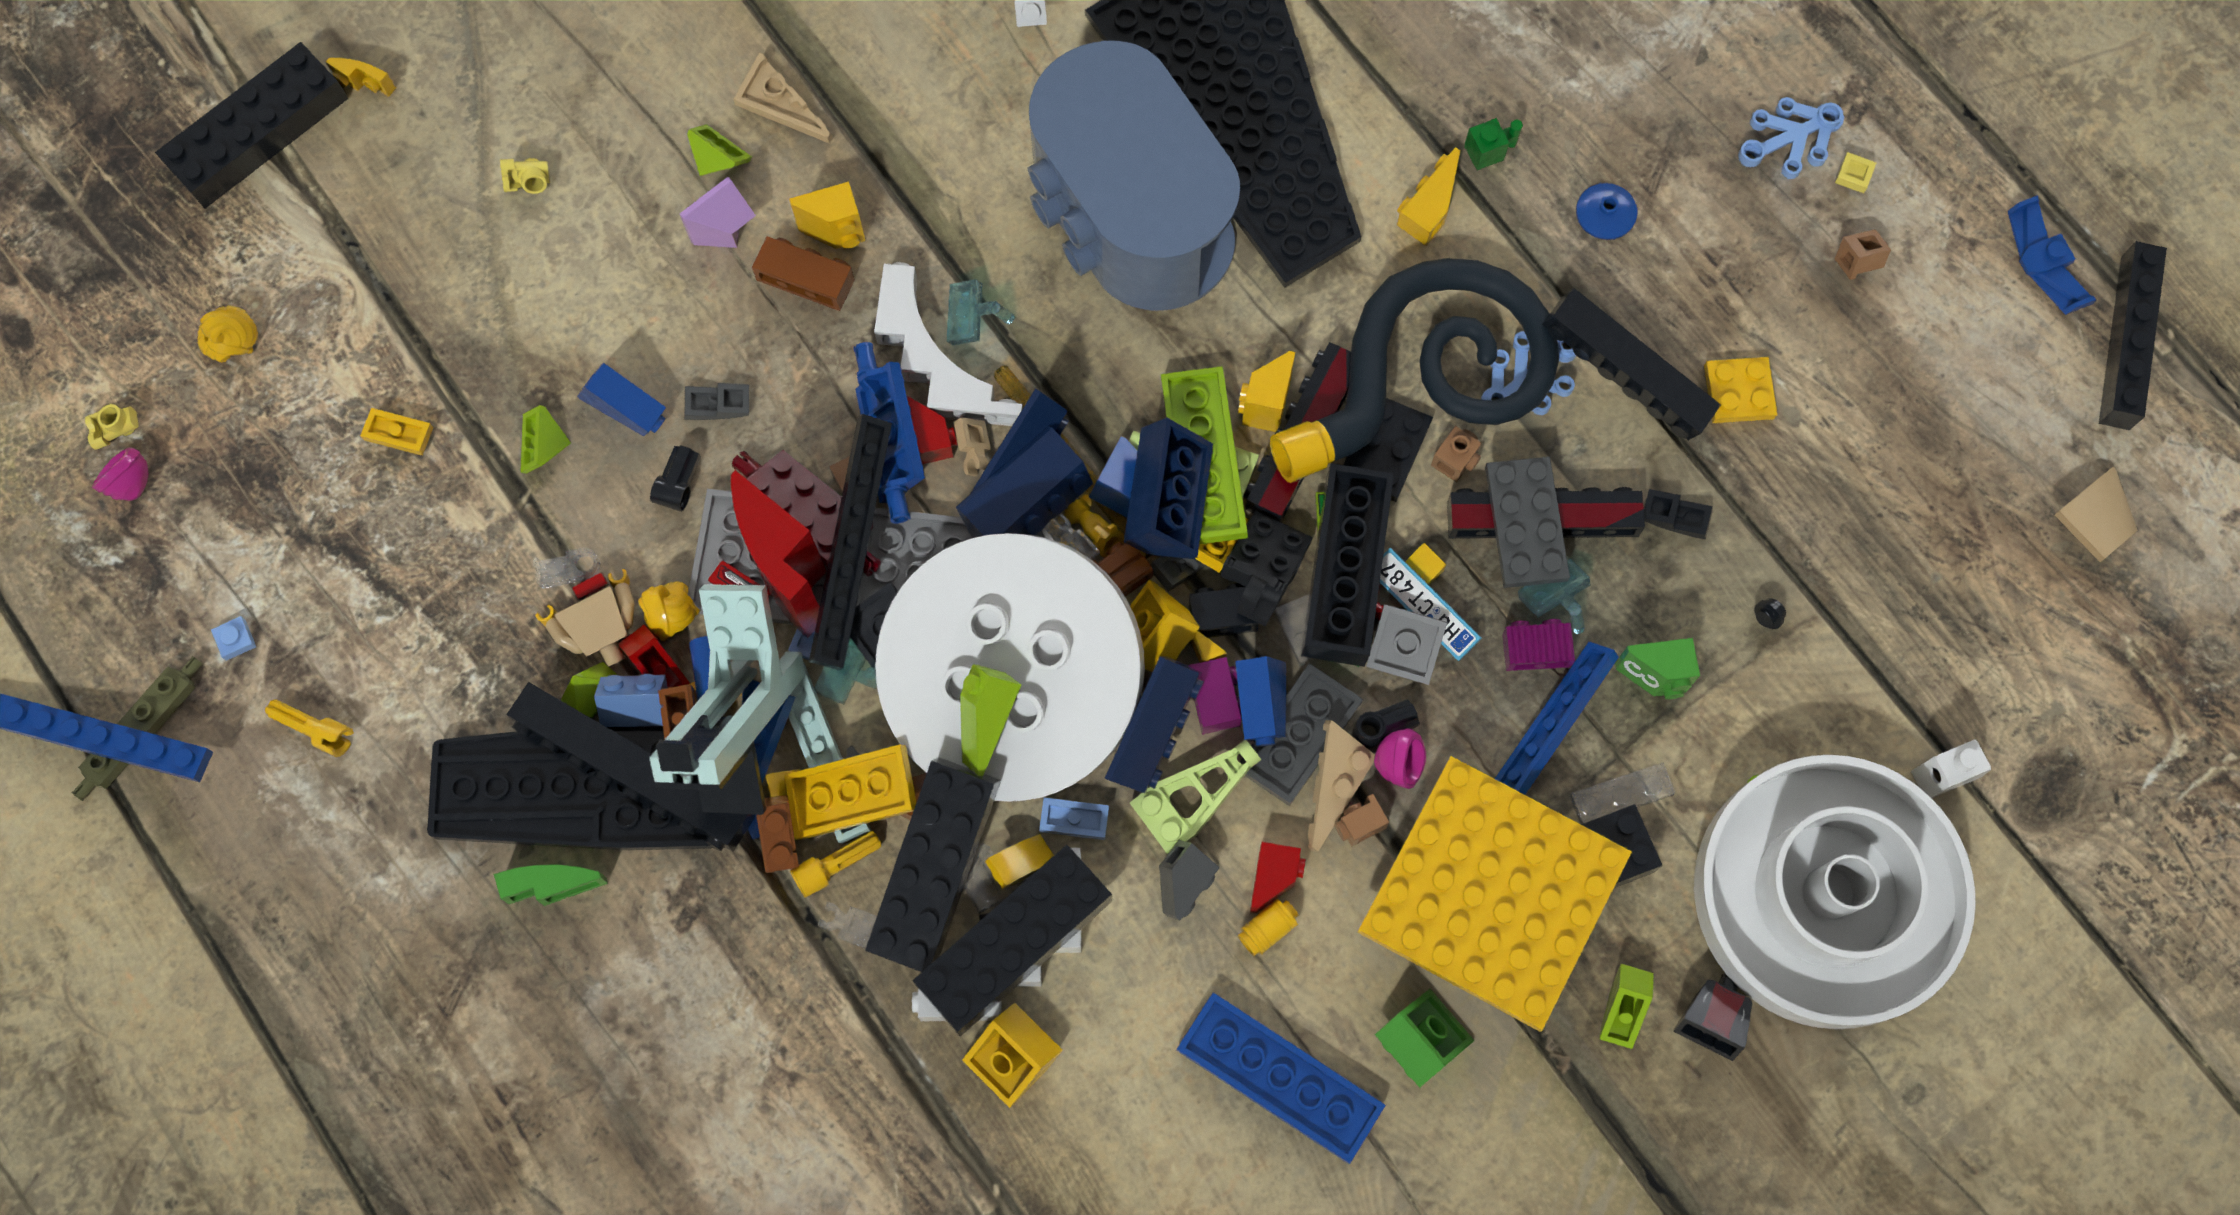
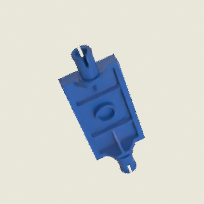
M863 342L853 347L859 370L856 373L859 386L855 388L860 414L892 423L878 491L879 502L888 504L891 523H903L911 519L905 494L909 489L925 479L924 467L920 458L917 436L914 431L900 363L888 362L883 367H877L873 344Z

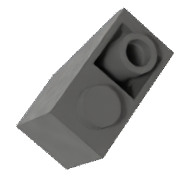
M1178 840L1159 865L1162 911L1166 916L1179 921L1192 912L1195 907V900L1202 891H1205L1212 885L1215 880V874L1220 868L1190 842Z

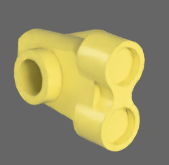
M514 158L500 160L504 192L518 191V188L523 187L530 194H538L546 189L547 183H550L547 161H539L535 158H528L525 161H514Z
M108 404L100 411L85 417V423L89 429L88 442L94 450L110 445L111 440L117 437L132 434L139 427L137 412L131 406L121 409L114 404Z

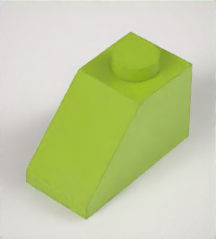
M1620 964L1610 990L1599 1035L1600 1040L1630 1049L1633 1048L1653 998L1654 973Z

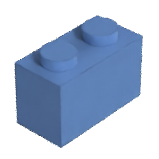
M642 674L640 676L610 675L601 677L594 695L600 724L605 727L663 726L662 706L660 705L658 691L668 688L666 676Z

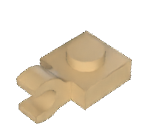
M961 417L953 423L959 451L967 453L963 464L964 472L969 476H977V469L985 470L989 464L985 453L991 450L986 423L983 420Z

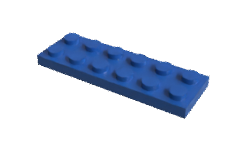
M1214 992L1176 1049L1177 1052L1347 1164L1351 1163L1386 1106Z

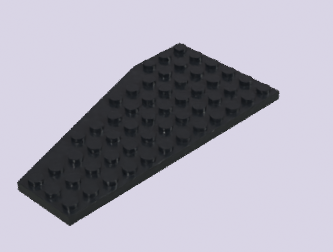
M1100 0L1085 9L1086 18L1103 41H1123L1147 49L1163 63L1235 165L1240 180V195L1233 218L1284 288L1361 242L1360 230L1336 163L1337 158L1325 121L1320 113L1299 39L1296 37L1285 0Z

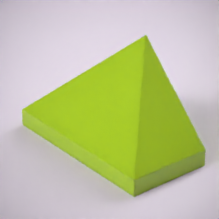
M707 124L688 130L687 136L700 176L748 163L752 159V156Z
M539 405L523 414L520 473L527 474L543 466L571 444L545 406Z
M604 662L592 666L572 676L561 701L592 719L598 713L594 695L600 678L617 674Z

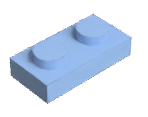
M1044 797L1039 831L1105 840L1109 805Z

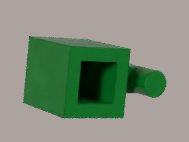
M1497 118L1469 128L1464 147L1477 171L1503 161L1508 147L1514 148L1517 145L1523 123L1520 120H1513L1510 127L1502 129Z

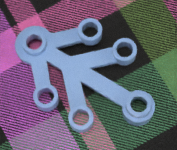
M1789 97L1782 98L1777 104L1776 113L1779 117L1770 115L1765 110H1757L1753 113L1750 119V125L1753 129L1762 131L1768 127L1783 133L1762 143L1757 140L1744 142L1738 153L1740 162L1746 167H1755L1761 163L1765 155L1792 143L1789 158L1781 169L1783 176L1788 179H1795L1802 170L1801 159L1808 135L1818 130L1816 144L1810 150L1807 160L1812 166H1822L1828 157L1827 146L1831 132L1837 131L1844 122L1843 111L1835 103H1825L1818 108L1797 103ZM1782 105L1788 106L1790 110H1784ZM1794 114L1810 120L1798 123L1786 118H1790ZM1757 117H1760V118H1762L1765 122H1764V123H1760V122H1758V121L1756 120V118H1757ZM1824 117H1829L1832 121H1827ZM1746 154H1752L1755 159L1749 158ZM1813 154H1820L1822 159L1815 158ZM1787 166H1794L1796 171H1790Z
M1524 331L1518 332L1513 340V348L1515 349L1514 380L1504 387V369L1508 366L1509 354L1504 350L1498 349L1497 357H1502L1505 362L1502 364L1494 362L1490 365L1492 368L1491 388L1484 391L1481 397L1482 400L1492 401L1493 397L1501 399L1510 396L1521 386L1527 375L1528 351L1530 350L1529 341ZM1525 339L1528 344L1520 345L1517 340ZM1557 340L1559 361L1564 363L1573 361L1576 358L1573 349H1564L1561 344L1565 342ZM1560 376L1557 380H1554V384L1548 393H1557L1561 397H1567L1572 394L1575 382L1570 376ZM1567 383L1570 389L1564 390L1559 384ZM1546 395L1543 400L1547 407H1536L1531 412L1537 415L1547 414L1551 407L1550 397Z

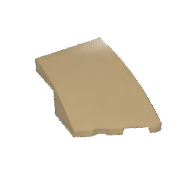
M2114 466L2055 514L2060 522L2099 562L2103 561L2138 531Z

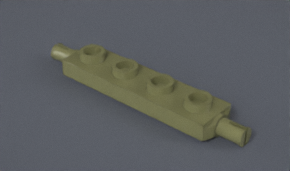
M192 656L180 671L167 667L117 724L155 734L196 688L190 678L203 666V663ZM90 754L78 767L85 778L71 793L81 801H84L95 786L107 789L128 763Z

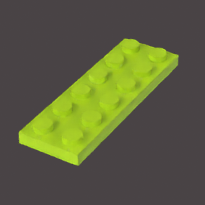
M1223 366L1161 374L1166 418L1168 417L1213 443L1199 544L1248 538Z

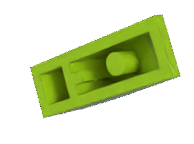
M973 664L963 682V689L960 694L962 763L976 775L983 777L1021 684L1005 672Z

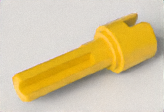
M277 699L271 700L265 708V713H267L268 717L310 737L312 746L334 757L344 755L351 746L350 740L342 737V734L345 736L354 734L353 729L329 717L318 720Z
M870 831L821 860L814 857L807 859L799 867L791 869L790 873L802 895L806 898L829 886V877L879 850L881 842L878 836L873 831Z

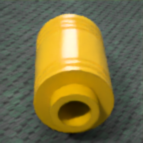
M1276 899L1271 905L1251 919L1248 924L1240 928L1242 932L1237 936L1253 956L1258 953L1262 955L1298 925L1295 918L1299 915L1287 900L1282 903Z

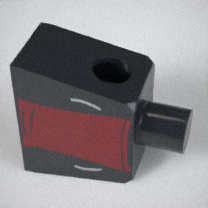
M1726 974L1721 975L1719 983L1708 979L1694 996L1673 1032L1734 1061L1745 1049L1747 1043L1752 1001L1750 998L1738 993L1739 988Z

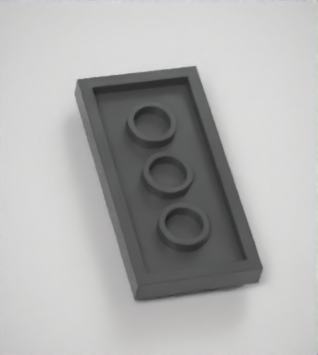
M1550 457L1486 463L1485 472L1504 588L1568 582L1570 575Z
M1309 663L1286 695V737L1275 738L1276 744L1268 746H1256L1254 741L1251 746L1262 760L1250 768L1245 776L1290 806L1319 765V752L1323 753L1326 737V731L1323 730L1324 722L1332 720L1344 729L1362 704L1363 699ZM1242 758L1239 763L1244 764L1246 761Z

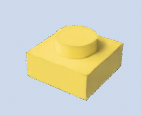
M1847 152L1835 183L1864 193L1869 185L1876 162Z

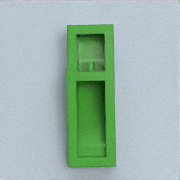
M532 865L494 874L500 899L509 905L535 896L538 902L546 906L608 884L606 877L599 871L567 865Z

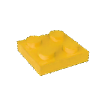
M1769 357L1706 361L1704 371L1708 395L1721 404L1712 418V423L1772 420L1776 418L1778 414Z

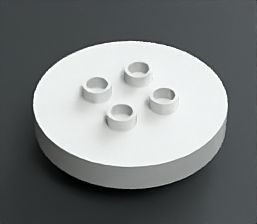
M1006 533L975 537L957 543L927 560L909 577L893 599L885 615L876 650V683L885 718L898 742L906 745L908 755L926 773L931 760L939 757L967 767L962 763L960 694L963 689V682L973 664L1005 672L1021 684L984 773L1001 780L994 801H1025L1041 798L1059 792L1093 772L1113 753L1122 741L1141 699L1144 684L1145 663L1141 633L1135 615L1119 587L1102 568L1079 551L1063 543L1034 535Z
M1840 755L1808 756L1779 764L1763 772L1740 788L1719 809L1706 830L1696 859L1694 873L1696 912L1706 943L1725 974L1753 1001L1785 1019L1803 1025L1828 1029L1858 1028L1880 1023L1915 1009L1931 998L1951 977L1963 958L1970 940L1975 915V886L1969 858L1956 829L1942 809L1916 784L1887 767L1865 759Z

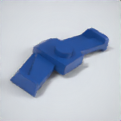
M2034 196L2009 209L2007 212L2020 257L2019 263L2026 275L2035 281L2065 315L2093 305L2097 299L2091 296L2065 268L2071 265L2076 258L2063 235L2058 234L2048 238L2039 206V197Z

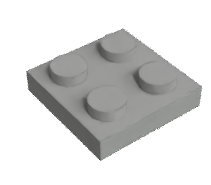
M1384 604L1366 667L1429 685L1447 622Z

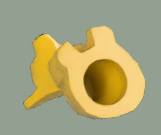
M1085 494L1082 498L1078 497L1064 510L1065 514L1057 518V522L1062 526L1075 523L1080 524L1085 534L1092 540V547L1102 557H1107L1106 552L1118 542L1124 543V534L1117 529L1115 524H1108L1100 515L1090 511L1092 500Z

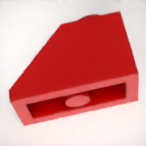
M907 396L922 464L953 458L952 447L957 446L954 428H947L945 417Z
M642 625L618 643L641 674L665 675L668 688L690 684L645 625Z
M1261 842L1250 913H1258L1293 888L1296 878H1303L1306 859L1300 858L1301 848Z

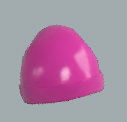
M131 447L126 448L116 454L105 465L95 479L92 488L99 493L102 492L104 496H110L115 500H136L142 495L148 482L149 471L147 462L140 454V451Z
M1412 729L1398 730L1390 733L1380 742L1374 756V765L1382 777L1387 781H1391L1394 785L1406 789H1411L1416 785L1426 763V750L1422 737Z

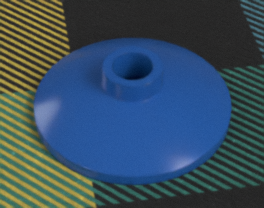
M1601 183L1589 187L1581 194L1576 206V216L1580 226L1591 236L1603 240H1613L1626 235L1633 228L1637 219V205L1631 194L1624 188L1615 184ZM1604 204H1609L1613 206L1614 209H1607L1605 208Z

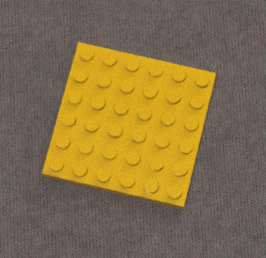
M1450 756L1364 918L1358 933L1541 1032L1632 851Z

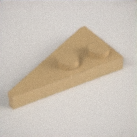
M759 52L733 99L735 105L830 143L832 135L826 129V125L810 111L807 103L793 87L786 83L785 78L780 72L777 73L769 64L766 56Z
M1326 720L1323 724L1326 737L1323 753L1319 752L1318 759L1319 772L1316 775L1313 803H1316L1314 822L1313 824L1309 823L1308 848L1319 852L1335 826L1334 824L1337 823L1370 770L1375 756L1374 753L1332 720Z

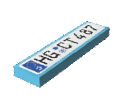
M1389 548L1383 554L1380 583L1408 611L1446 621L1447 625L1441 644L1460 661L1482 637L1392 548Z

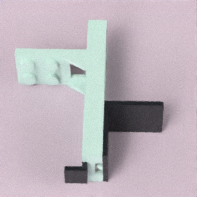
M704 584L699 589L710 647L708 690L667 738L660 740L656 744V750L650 756L655 787L698 790L703 812L763 815L766 811V804L754 740L805 676L802 653L786 651L779 660L766 585ZM754 660H758L762 682L734 716H727L719 726L714 727L757 675V669L750 668V664Z

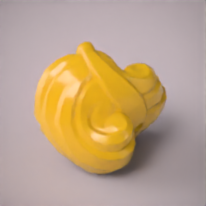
M233 305L221 306L215 311L206 313L200 319L201 324L197 332V343L205 356L223 363L232 355L253 353L252 346L257 341L258 331L246 310Z
M680 581L656 587L651 586L643 591L638 599L649 630L656 638L664 642L669 637H673L675 633L684 630L700 612L688 595L687 585Z

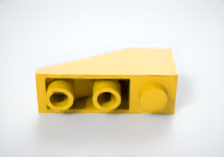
M1456 147L1448 156L1443 154L1434 167L1435 172L1430 177L1425 175L1416 187V194L1412 198L1406 197L1397 210L1400 213L1397 226L1425 246L1445 224L1460 150Z

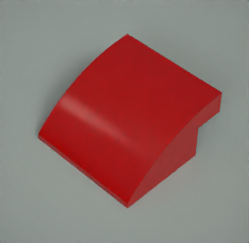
M735 470L731 474L733 507L745 544L778 607L789 621L805 637L809 638L815 631L820 608L811 588L827 572L811 532Z

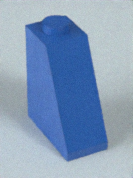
M605 363L598 367L577 395L580 400L643 437L650 430L655 433L665 420V417L661 415L666 409L664 405Z
M1121 436L1089 498L1127 518L1138 451L1126 438Z
M1267 656L1235 661L1244 740L1255 741L1256 746L1276 744L1275 738L1286 737V662Z

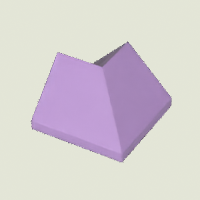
M729 177L725 178L679 214L693 245L737 248L739 228L756 216Z

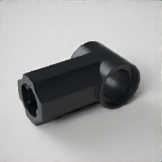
M682 445L674 446L662 476L659 475L653 483L650 502L682 512L690 498V483L701 459L700 454Z
M1409 699L1376 712H1365L1358 718L1353 728L1352 737L1367 749L1373 748L1394 731L1418 727L1420 724L1418 713ZM1371 725L1377 734L1373 736L1366 735L1362 731L1361 726Z

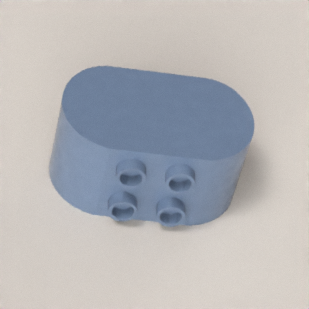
M1099 41L1079 46L1058 57L1038 78L1029 103L1033 165L1029 166L1027 170L1037 190V193L1030 196L1037 216L1048 229L1058 223L1070 239L1064 242L1062 247L1072 268L1079 276L1092 271L1103 289L1117 300L1132 307L1157 311L1180 308L1199 300L1222 280L1233 259L1235 233L1231 220L1237 209L1240 195V180L1235 165L1163 63L1147 49L1123 41Z

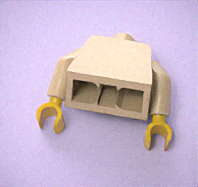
M622 569L624 575L620 580H614L612 574L609 573L610 586L559 612L551 605H547L550 609L548 617L543 618L538 612L536 613V618L546 627L556 644L574 654L584 653L586 657L600 651L608 667L625 658L617 641L628 635L627 630L633 625L635 606L629 586L630 579L625 569Z

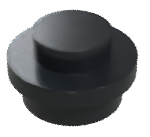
M1768 598L1761 600L1754 607L1756 619L1762 626L1778 629L1783 625L1786 610L1776 599Z

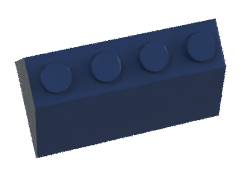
M1035 388L972 492L1047 426L1052 427L1060 436L1069 420L1064 418L1067 410Z
M1168 417L1141 428L1124 536L1125 543L1148 555L1187 559L1197 558L1213 443Z
M1047 426L956 506V509L972 538L1006 533L1036 536L1094 483L1081 458L1052 427Z
M1168 656L1159 657L1131 722L1106 773L1105 779L1142 793H1146L1149 787L1156 788L1163 774L1159 766L1164 757L1170 758L1177 741L1172 739L1177 727L1180 729L1184 728L1191 711L1186 710V707L1191 697L1197 699L1203 687L1204 681L1200 680L1202 672Z

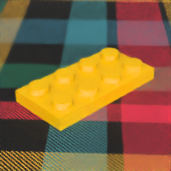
M902 744L784 775L794 839L796 840L913 812L916 806L906 745Z

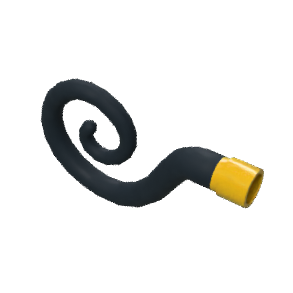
M1445 258L1424 261L1389 276L1365 303L1352 340L1349 388L1345 408L1312 423L1306 421L1270 437L1271 453L1282 477L1287 482H1295L1324 470L1328 464L1354 454L1370 443L1384 420L1387 347L1395 321L1409 302L1430 292L1444 290L1472 291L1495 300L1510 310L1522 325L1529 341L1531 355L1524 381L1519 389L1510 396L1490 401L1474 399L1460 394L1449 385L1442 373L1441 356L1444 346L1449 340L1457 336L1469 337L1476 343L1478 362L1483 366H1489L1497 358V343L1491 330L1476 318L1452 316L1434 326L1424 340L1419 362L1422 383L1432 401L1448 415L1468 423L1499 425L1520 419L1538 407L1554 384L1559 363L1557 340L1542 325L1549 316V312L1533 289L1507 270L1478 260Z

